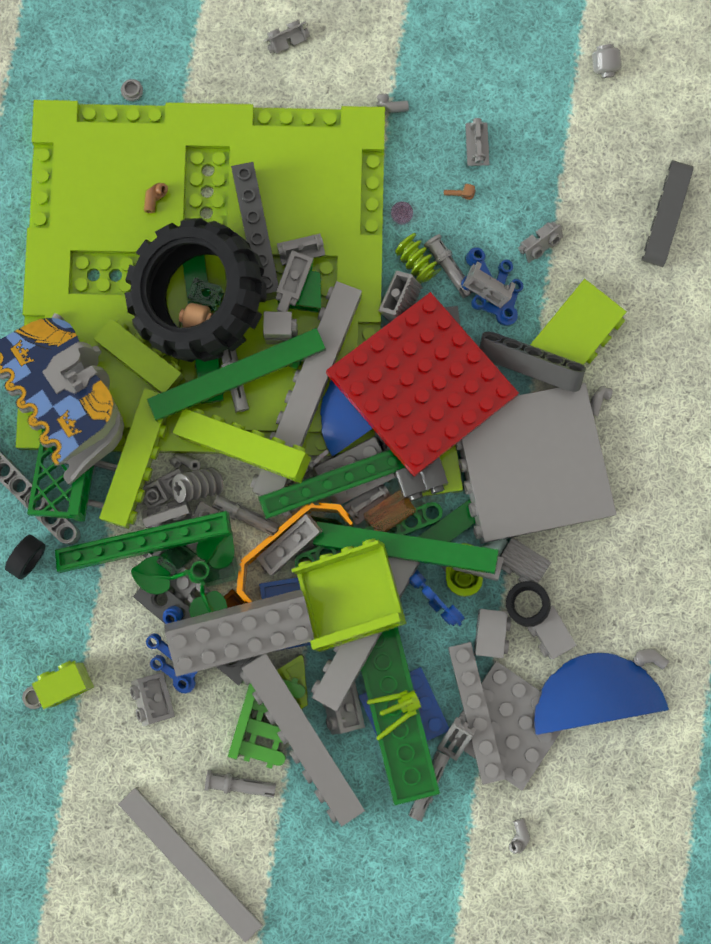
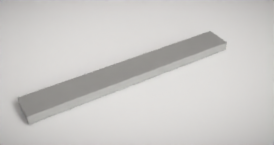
M136 787L118 804L244 942L250 939L262 927L263 924Z

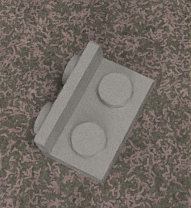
M174 500L144 510L142 520L145 527L153 528L162 526L165 521L170 519L174 523L191 519L192 512L188 501L178 503Z
M163 672L131 681L130 694L133 700H136L138 708L136 709V716L138 721L142 723V726L175 717Z
M355 682L339 712L323 705L327 714L326 724L332 735L365 728Z

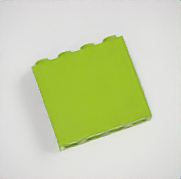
M369 539L362 542V546L356 548L354 546L341 549V553L335 555L332 553L324 554L319 557L320 560L314 562L304 561L299 563L297 568L292 569V573L298 576L300 588L307 606L314 640L310 641L312 650L321 652L407 624L384 543L376 539Z

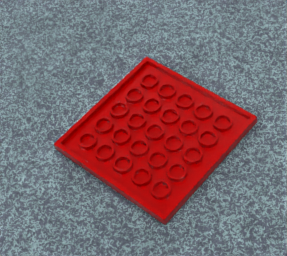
M431 292L326 370L328 377L413 477L422 472L519 394Z

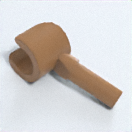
M465 184L463 191L444 190V195L461 196L464 199L471 200L476 190L475 186Z

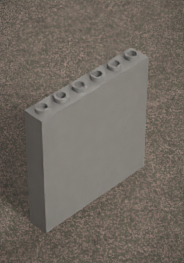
M582 383L580 390L577 392L554 388L518 395L455 446L456 450L460 451L459 467L461 472L465 473L464 489L466 495L469 494L470 496L469 512L471 517L475 518L474 534L476 539L480 540V544L617 515L586 383Z

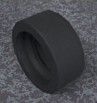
M27 535L10 554L5 564V570L22 580L36 566L45 551L46 544L33 535Z
M522 581L514 585L506 597L508 614L519 625L533 627L541 624L549 615L551 609L550 598L546 590L538 583ZM533 591L540 596L542 607L537 615L523 617L517 613L515 600L521 592Z

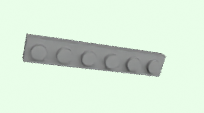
M468 642L448 647L466 722L469 724L468 728L472 729L474 727L477 729L471 742L482 785L505 780L472 644Z

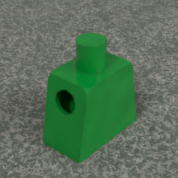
M313 263L298 302L295 306L290 305L289 309L320 313L322 308L320 272L312 271Z

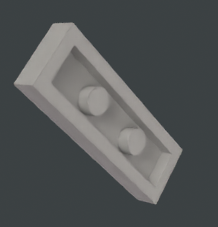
M305 514L259 555L257 559L270 576L275 575L323 531L309 514Z

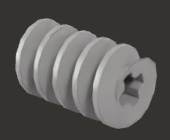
M213 467L179 473L175 475L172 481L174 499L178 503H182L192 499L197 500L200 497H211L215 493L217 495L221 494L224 486L223 478L220 472Z

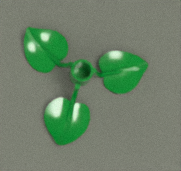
M233 532L232 535L198 542L196 555L205 561L193 563L189 570L170 575L172 571L170 563L163 557L152 556L131 569L132 577L141 589L150 594L158 595L169 590V580L188 575L193 583L200 584V594L202 596L195 598L191 602L189 608L190 617L226 609V600L218 591H211L205 594L204 580L209 574L208 563L215 569H222L232 562L235 553Z

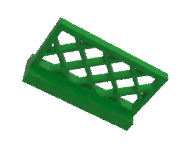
M40 443L27 514L29 516L70 518L75 521L85 522L94 465L75 480L72 487L64 492L59 485L65 480L64 476L62 475L55 480L50 474L58 466L53 463L46 469L43 465L44 458L53 453L57 446L49 447L46 450V447ZM62 464L61 466H62L63 469L66 471L67 468L65 467L64 464ZM48 475L53 483L42 490L39 486L40 480ZM57 486L62 494L51 502L46 494ZM44 497L49 505L43 510H35L36 502ZM66 498L69 502L68 512L58 511L55 506Z

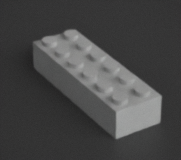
M301 589L164 624L176 677L314 640L305 598Z

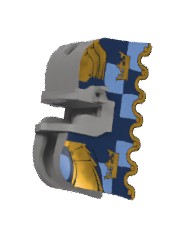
M42 318L0 339V379L9 378L4 386L11 396L21 395L16 401L17 408L22 413L33 412L28 417L29 426L33 430L45 429L39 437L40 443L46 448L57 446L51 455V459L56 466L65 463L69 464V468L64 472L63 476L67 484H72L90 467L116 448L122 439L124 422L109 392V375L103 368L97 366L98 356L101 354L99 347H92L88 343L80 342L75 330L66 321L58 318Z

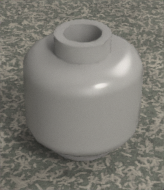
M614 44L596 47L597 50L592 53L594 73L602 74V78L614 77L615 72L619 71L622 67L620 50L614 47Z

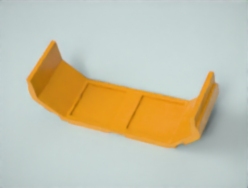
M306 504L281 525L277 533L267 537L241 559L239 564L241 572L238 571L236 592L245 603L253 602L245 592L247 566L255 561L259 555L298 520L312 511L338 513L349 527H353V522L349 519V514L340 504Z

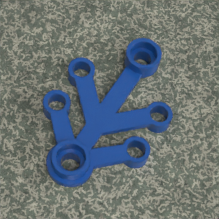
M472 248L466 255L468 265H476L478 261L482 263L480 270L492 277L484 262V251L480 248ZM474 253H477L480 258H476ZM503 260L498 266L497 280L504 285L507 275L513 269L511 261ZM503 265H507L509 270H505ZM465 276L461 281V286L463 289L469 290L468 288L463 286L465 279L467 277ZM519 279L511 281L517 284L519 289L514 288L511 299L501 308L486 302V299L479 295L472 299L471 305L476 310H484L496 315V319L501 325L510 326L518 318L514 305L518 293L523 289V283ZM476 300H480L482 305H478ZM505 311L510 313V317L505 315Z
M416 569L415 573L409 578V583L414 588L419 589L421 587L423 589L422 593L430 600L428 604L435 612H438L441 608L444 610L440 616L447 624L452 626L457 624L460 627L465 617L454 605L448 608L428 585L426 586L425 582L427 580Z
M170 606L163 613L165 624L183 619V611L177 606ZM168 615H172L174 617V621L171 620ZM156 633L151 634L146 639V645L150 649L157 648L171 659L168 644L161 639L160 635ZM151 638L155 639L157 644L152 643ZM156 655L150 661V666L153 670H162L173 679V686L178 692L186 694L194 689L196 685L194 676L198 671L176 677L174 668L166 663L163 656ZM155 660H158L161 663V666L157 665L155 663ZM180 680L185 681L186 686L183 685Z

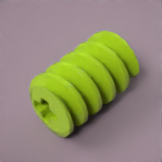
M413 233L398 244L395 253L397 256H401V262L406 263V269L411 270L410 274L414 277L417 276L416 280L421 284L435 277L441 268L434 270L437 262H428L432 255H423L427 248H418L422 241L414 242L413 239L417 234Z

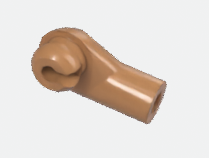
M157 183L146 191L144 212L155 213L156 202L168 192V187L165 183Z

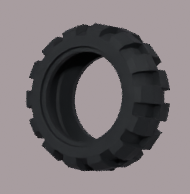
M190 218L181 220V226L170 223L155 231L157 238L152 242L145 240L135 252L140 257L135 266L129 264L126 276V283L131 285V292L125 293L128 313L135 317L132 319L134 328L142 339L151 343L153 348L184 361L193 362L199 359L207 362L221 358L224 355L223 351L227 349L233 352L247 340L244 337V333L248 328L251 327L255 330L262 316L258 312L259 303L266 302L267 283L261 279V276L264 274V268L258 254L251 250L250 244L240 235L216 221L206 222L202 218ZM201 255L218 256L224 266L227 280L225 296L220 307L205 322L193 327L178 328L169 315L166 302L167 289L172 276L182 264L194 257Z

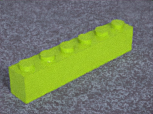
M144 388L99 517L102 521L129 529L130 525H134L137 519L138 512L135 511L137 504L143 501L145 481H149L153 469L150 467L152 461L157 459L160 452V447H158L160 438H164L167 432V425L165 423L168 417L156 421L147 401L148 398L160 394L158 392Z
M192 407V410L185 409L181 412L173 434L179 438L298 483L302 482L311 457L305 453V448L293 444V447L286 446L285 441L273 437L272 440L264 438V433L252 429V432L245 431L244 426L232 422L231 425L224 423L225 419L216 415H212L211 418L204 416V411Z

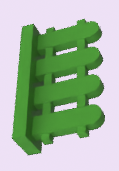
M293 677L292 681L282 679L293 697L302 698L305 695L306 689L302 684L298 683V678ZM250 683L228 757L237 759L239 754L244 755V761L249 762L250 758L267 762L266 767L272 769L273 765L280 766L286 760L285 754L278 750L279 744L282 742L277 734L280 729L277 725H271L262 721L263 714L268 710L264 703L261 705L257 703L252 695L255 689ZM253 709L258 711L256 719L251 718ZM246 732L251 733L249 741L244 740ZM257 735L274 740L272 748L256 744Z

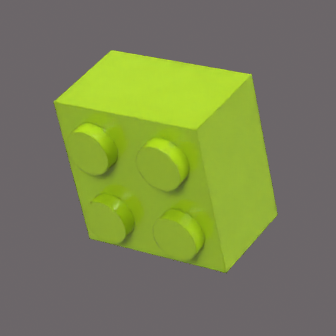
M68 661L58 666L59 671H47L37 676L38 681L32 683V686L43 709L53 708L94 688L84 663Z

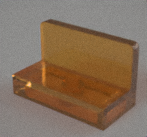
M399 490L363 515L368 526H372L375 531L387 532L414 514L416 509L409 499H403L401 490Z

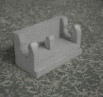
M477 261L476 265L473 264L463 286L501 308L511 299L516 284L511 282L510 285H504L481 271L482 263Z

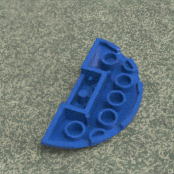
M331 380L322 399L320 415L323 440L333 457L373 428Z
M591 653L567 661L547 679L541 689L542 694L539 703L535 707V734L539 735L667 711L669 708L659 685L642 667L637 666L631 660L629 661L615 654Z

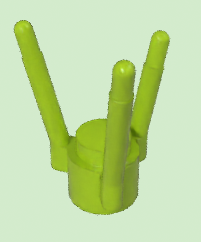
M405 690L398 694L367 700V704L399 699L397 700L398 704L381 711L380 715L382 716L401 709L403 713L407 712L376 737L377 740H381L409 717L417 714L416 710L421 708V704L414 690L409 693Z

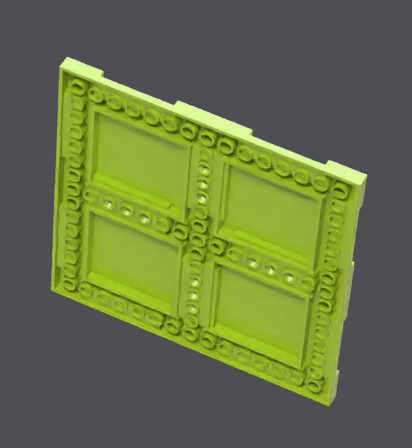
M34 100L30 222L26 238L23 296L24 326L42 318H51L56 313L73 327L80 342L88 343L92 347H99L101 354L98 356L97 366L103 368L109 375V392L124 422L122 439L111 452L123 451L144 388L155 392L158 391L97 344L93 338L110 318L116 322L119 319L129 327L127 331L132 335L138 333L132 323V319L135 317L127 311L125 293L131 292V285L126 283V276L129 264L135 266L140 257L135 252L145 240L152 242L157 238L155 231L170 223L181 226V220L202 218L201 211L209 208L213 211V215L209 219L202 218L206 222L216 221L223 224L246 240L231 166L249 162L254 163L278 285L286 265L281 263L277 244L321 234L325 255L313 258L312 271L320 272L322 307L326 308L329 301L326 299L330 286H335L336 281L362 291L361 300L336 362L381 329V313L378 310L381 305L385 107L341 106V109L254 108L253 104L165 102V106L79 104L78 101ZM204 167H213L214 173L211 176L203 175L202 170ZM157 183H165L168 187V192L156 202L155 213L144 212L146 191ZM210 187L214 192L211 197L206 198L202 196V190ZM205 255L212 313H215L225 296L227 285L226 272L218 256ZM183 264L172 276L166 296L169 315L178 328H183L182 323L179 322L180 311L188 305ZM93 270L100 272V277L96 281L88 279V274ZM113 271H120L122 273V278L119 281L114 282L110 280V275ZM272 299L259 303L258 312L262 316L255 330L249 327L244 333V337L247 340L236 349L238 361L277 345L266 344L263 326L264 312H278V300ZM288 309V312H292L293 319H297L298 335L313 330V328L318 329L320 320H318L319 313ZM147 341L145 345L152 350L151 343ZM163 353L165 361L170 363L172 360L182 368L180 372L184 378L177 386L198 378L195 360L193 362L184 361ZM219 358V366L222 368V358ZM303 361L301 362V365L298 368L299 370L302 369V366L304 364ZM287 366L244 384L249 407L247 411L235 413L231 391L223 393L224 401L199 403L192 407L204 411V416L210 418L212 415L219 416L225 419L224 423L226 424L238 423L245 427V431L252 432V429L265 434L264 438L269 439L271 433H276L279 424H276L280 411H285L287 403H284L288 391H293L296 384L293 382V378L297 370ZM330 378L302 446L306 449L305 453L309 456H319L327 449L321 433L320 409L322 399L330 385ZM18 409L16 448L19 450H39V437L42 429L33 430L29 426L28 417L33 412L22 413ZM182 411L167 418L165 423L167 425V432L164 438H160L158 447H160L159 453L221 454L183 440L173 434ZM371 429L336 455L374 437L375 431Z

